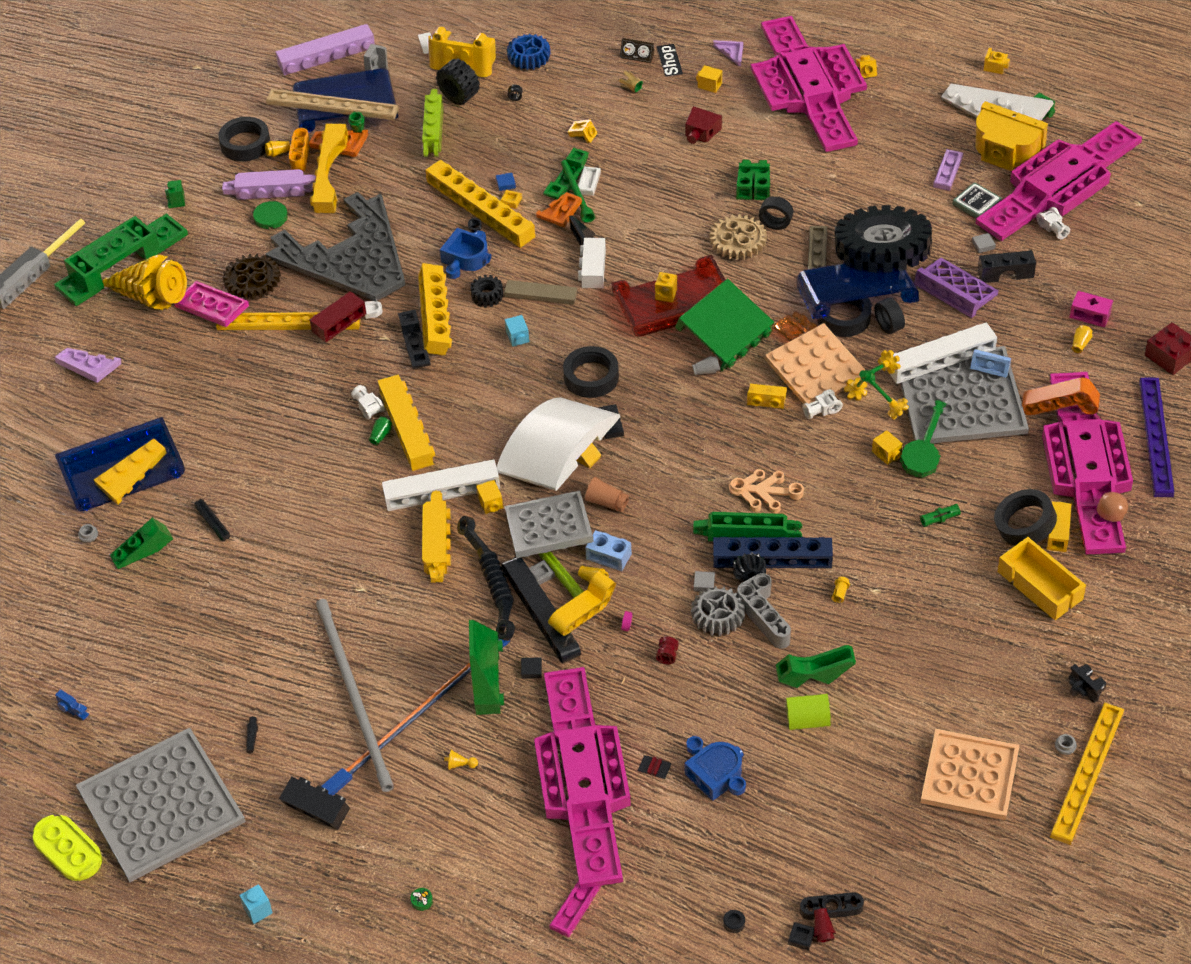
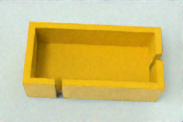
M1029 537L999 557L997 572L1009 582L1014 581L1013 586L1054 620L1065 614L1068 608H1073L1084 599L1086 584Z

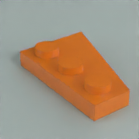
M347 130V147L340 154L357 157L369 135L368 130H362V132L353 133V130ZM315 131L309 146L310 148L319 149L320 143H323L322 131Z

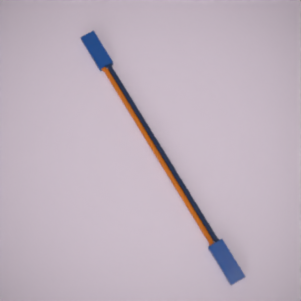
M502 640L503 648L510 642V640ZM470 663L377 742L379 749L381 750L469 674L471 672ZM369 750L347 769H340L322 785L323 788L329 791L328 794L335 795L353 779L352 774L371 759Z

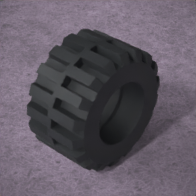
M452 59L436 73V83L440 91L449 101L461 105L466 103L480 89V82L475 71L460 59Z

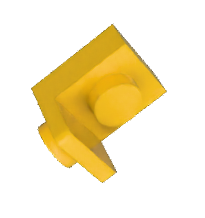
M591 120L575 121L568 130V134L570 137L584 136L586 142L591 143L597 135V131Z

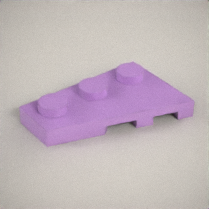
M66 348L55 356V363L98 383L121 365V358L114 357L112 360L107 359L105 355L92 356L88 355L86 351Z

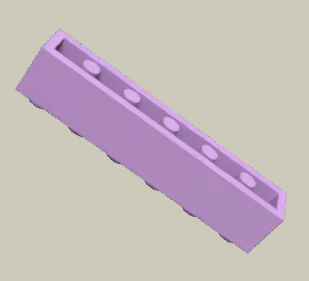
M367 24L276 51L277 62L283 75L291 74L366 51L371 44L375 45L374 35Z

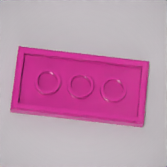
M195 281L186 290L180 302L174 304L176 308L227 327L249 306L247 300Z

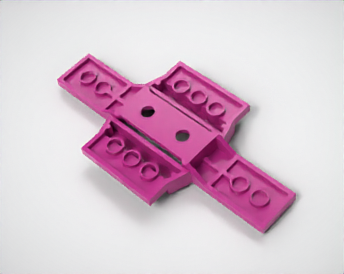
M792 16L761 22V28L776 56L767 61L751 64V71L771 111L785 108L787 113H806L825 152L858 145V139L840 104L851 99V93L867 90V84L845 44L831 47L808 46ZM787 66H789L790 69L792 70L793 75L795 76V78H796V80H797V82H798V85L800 86V88H801V90H802V92H803V94H804L803 97H802V95H801V93H800V91H799V89H798V87H797V85H796V83H795L793 77L791 76V74H790V72H789ZM810 82H815V83H817L818 85L813 86V85H810L809 83H810Z

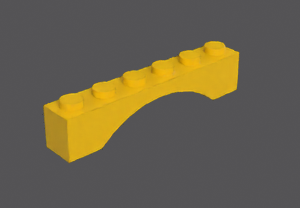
M326 124L325 131H322L323 143H320V156L317 158L316 182H313V196L310 197V205L313 206L315 213H335L337 196L335 189L328 180V174L335 158L347 147L348 131L346 124Z

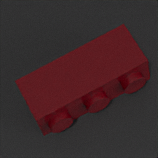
M348 292L309 319L312 332L325 343L367 314L365 302L353 292Z

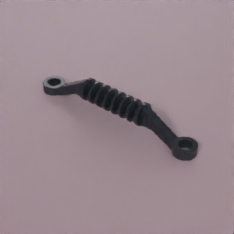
M463 516L458 521L457 531L459 534L464 535L477 551L483 575L488 583L494 604L499 610L496 627L498 639L509 641L515 632L513 622L508 621L514 598L504 577L505 574L502 571L497 554L492 552L474 532L475 520L471 517Z

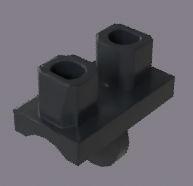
M1074 664L1070 668L1072 672L1068 678L1070 680L1068 684L1072 687L1070 694L1072 696H1077L1078 694L1082 697L1087 696L1093 703L1097 702L1100 693L1106 688V681L1101 677L1092 680L1090 677L1093 671L1087 664L1080 667Z

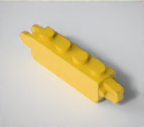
M437 490L431 493V501L423 504L422 562L424 563V572L430 575L431 583L443 582L444 574H447V566H451V555L447 554V550H451L450 538L447 539V535H451V524L447 523V520H451V509L447 508L446 501L442 500L441 491Z

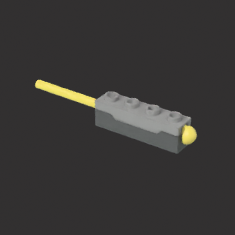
M79 219L44 252L31 246L0 274V308H6L51 267L48 257L85 224L82 219Z

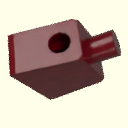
M693 106L685 124V135L688 142L695 144L698 140L707 143L722 129V115Z

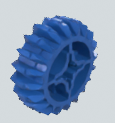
M537 34L517 35V39L512 38V41L507 46L508 60L511 65H514L515 68L520 67L521 70L525 68L528 71L531 68L533 70L536 67L540 68L541 65H545L549 61L551 55L549 43L542 36H537Z

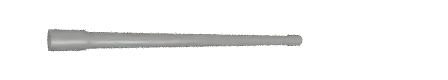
M320 599L316 602V607L324 623L377 772L380 787L383 792H389L394 788L392 779L382 758L333 622L330 607L326 599Z

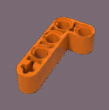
M1077 378L1025 391L1023 393L1022 407L1024 414L1036 415L1078 405L1083 413L1093 415L1098 412L1100 393L1089 379Z

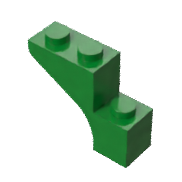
M844 645L811 657H796L788 654L775 666L779 682L798 688L810 678L829 685L855 665L856 660L853 647Z

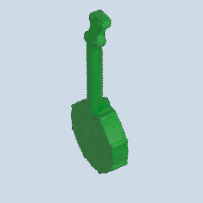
M939 400L935 401L936 406H933V414L923 440L918 439L905 444L900 462L907 474L923 478L935 473L941 455H939L937 448L930 441L940 414L943 413V408L946 407V403Z

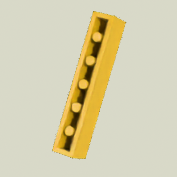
M399 374L377 380L379 393L411 470L415 471L434 465V448L428 444L430 441L427 432L423 433L424 426L422 420L417 419L419 417L416 406L412 407L413 400L411 394L406 393L408 390L405 381H401Z

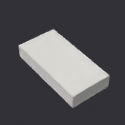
M584 166L578 183L582 195L594 196L601 168Z

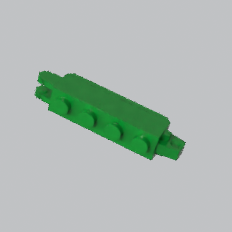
M711 512L708 519L693 522V534L707 536L708 542H713V537L799 538L802 537V533L799 530L803 528V524L800 521L787 520L786 515L774 513Z

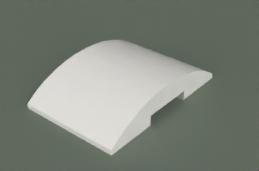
M561 397L548 400L531 411L515 429L500 456L497 471L498 473L557 491L578 467L576 460L593 440L600 441L620 418V414Z

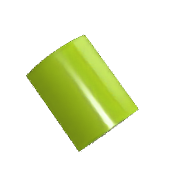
M828 694L786 698L789 730L831 726Z

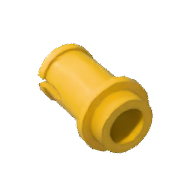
M841 576L834 582L835 589L831 597L836 603L844 602L846 591L850 587L849 579Z

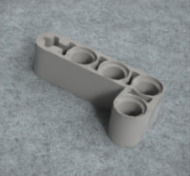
M765 573L757 574L738 586V598H742L745 613L776 648H787L790 644L791 628L766 600L771 595V577Z

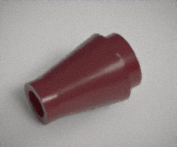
M827 908L814 910V937L817 938V942L823 943L835 940L834 934L836 932L829 918Z

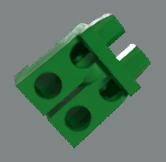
M743 159L739 163L736 199L752 200L753 184L754 200H765L770 197V163H767V160L751 163L750 160Z

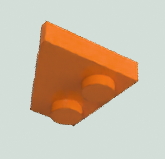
M566 192L559 199L549 203L550 207L544 211H537L536 216L539 219L565 228L569 222V216L574 215L582 203V199L579 196Z

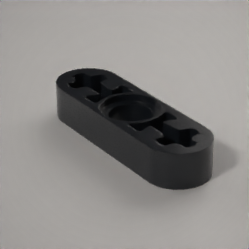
M855 892L806 897L800 903V914L807 920H814V910L820 909L819 904H822V908H826L825 905L827 903L834 902L838 905V908L836 910L827 909L829 918L855 916L863 911L864 899ZM851 901H855L857 907H853L852 904H850ZM811 905L813 911H809L807 906Z

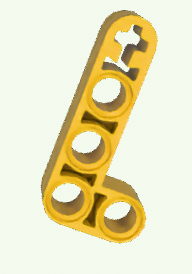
M597 572L591 579L587 590L556 610L549 618L548 624L561 635L566 636L607 606L616 587V582L603 572Z

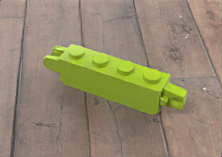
M431 89V94L425 95L422 135L424 157H428L429 152H433L434 156L438 157L439 152H441L443 101L442 94H438V89Z

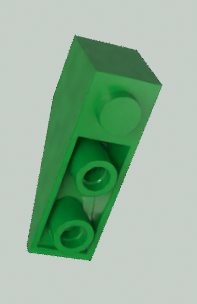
M152 517L113 551L110 557L116 568L120 569L159 552L173 540V537L166 525Z

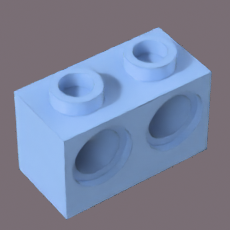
M595 530L593 533L594 542L588 543L585 547L586 560L623 571L632 555L631 542Z

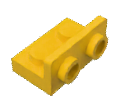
M750 384L747 392V405L784 409L787 387Z

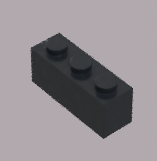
M291 776L279 799L286 806L338 830L350 810V807L345 802L346 799L338 794L334 796L328 794L329 791L322 786L317 785L316 788L311 786V782L303 777L296 779Z

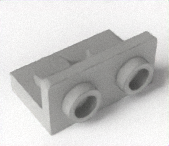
M371 44L364 55L366 81L372 82L379 73H388L386 47Z

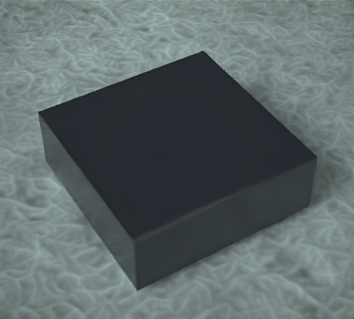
M542 657L521 658L522 679L542 678Z
M794 922L788 939V945L809 951L814 937V927Z

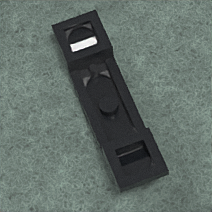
M416 309L398 313L412 368L431 365L427 349L424 350L423 337Z

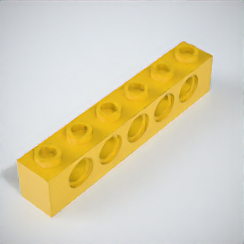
M422 263L418 274L424 350L427 349V352L430 354L446 355L447 350L452 345V338H449L451 325H448L450 313L447 312L446 274L443 272V266Z

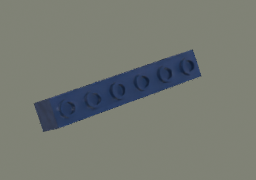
M713 537V568H733V561L737 560V556H743L744 553L750 554L751 552L754 555L760 554L761 557H764L766 568H832V538Z

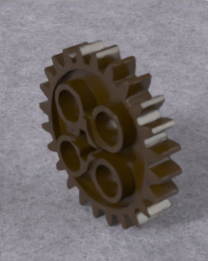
M249 254L248 258L242 255L241 260L235 258L236 263L230 262V266H226V271H223L224 276L222 278L228 293L232 292V295H238L239 298L245 296V300L249 297H252V300H254L255 296L262 298L261 294L268 296V291L273 292V287H278L277 282H280L281 277L276 261H271V257L266 259L265 255L259 257L258 254L255 257Z

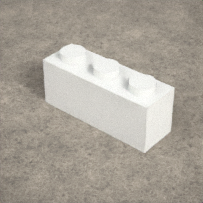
M584 238V245H580V256H583V258H579V268H582V270L578 271V281H582V288H603L606 256L605 238Z

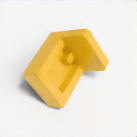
M862 55L859 59H855L856 66L860 68L863 78L877 76L876 59L870 57V55Z

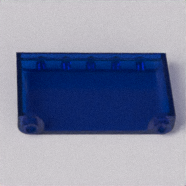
M384 68L299 81L292 87L293 92L396 105L390 73ZM296 108L299 128L307 129L308 133L315 129V121L350 116L347 114Z
M838 264L803 270L797 276V288L813 319L826 317L831 310L830 304L899 292L901 299L905 303L919 302V291L907 270L898 271L895 267H892V272L883 273V268H879L878 272L875 273L868 272V266L861 271L855 269L854 265Z
M163 417L54 454L78 511H88L89 509L112 502L113 500L95 485L94 479L152 439L157 440L165 447L167 453L152 469H148L145 472V477L141 481L138 480L132 486V491L129 494L126 493L123 497L177 479L184 474L183 461Z

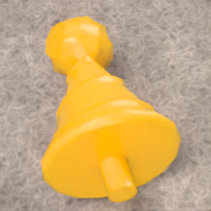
M452 749L450 750L449 757H444V761H448V770L464 765L476 768L478 765L477 758L470 757L467 759Z

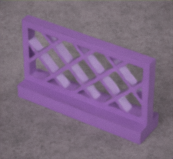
M943 258L938 259L925 269L919 268L914 281V285L970 318L974 317L977 310L996 297L999 290ZM940 265H942V266L946 267L947 269H942V268H938V267H939ZM940 274H949V277L940 276ZM952 274H957L961 277H953ZM954 282H963V285H955ZM969 291H977L978 293H969ZM981 291H987L990 294H984Z

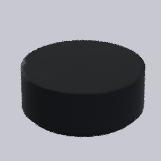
M738 910L726 912L723 917L724 928L730 933L741 932L745 927L744 914Z

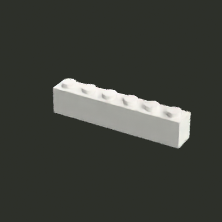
M986 322L905 351L894 353L893 357L898 355L900 361L896 363L900 364L901 368L895 370V373L890 375L895 383L898 384L970 359L975 349L984 352L996 350L997 336Z
M489 460L382 482L387 511L430 502L431 493L436 490L441 491L442 500L476 494V485L495 480L498 489H500V481L495 460Z

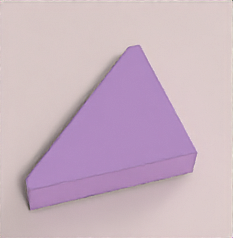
M713 41V47L736 65L741 66L743 42Z

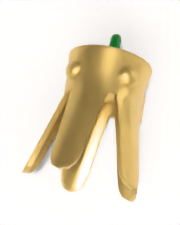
M624 71V74L629 79L627 81L619 79V82L624 84L621 86L629 88L633 92L643 89V81L637 79L630 71L629 73Z

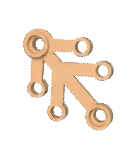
M757 469L745 479L734 478L729 484L730 493L735 496H742L750 504V510L753 512L761 510V501L755 499L750 493H756L769 505V511L774 514L780 512L781 504L769 494L790 496L793 500H799L804 495V487L800 483H792L789 488L771 487L774 483L781 484L784 482V473L782 471L774 472L771 477L765 480V471ZM755 481L761 482L758 485H751Z

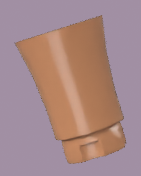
M594 477L587 488L585 501L610 508L614 511L623 512L628 504L629 495Z

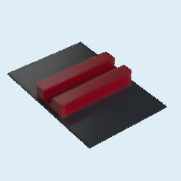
M644 755L637 771L665 779L672 763L663 761L660 758L657 759L656 757Z

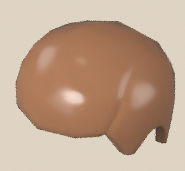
M1108 492L1100 498L1097 512L1105 520L1112 522L1121 521L1127 513L1129 505L1123 495L1116 492Z

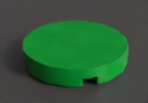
M268 201L255 208L253 218L255 224L263 229H269V227L278 228L287 221L288 212L286 206L282 203Z

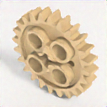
M739 214L736 218L734 215H731L729 219L725 216V221L719 219V224L714 223V227H711L710 245H713V250L717 249V254L722 253V257L729 255V259L734 256L736 260L739 257L745 260V256L752 258V253L758 255V251H763V247L766 246V229H764L763 224L760 225L759 220L754 222V217L748 219V215H746L744 218H741Z

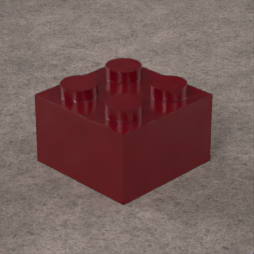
M1171 322L1147 340L1144 356L1171 375H1174L1191 362V335Z

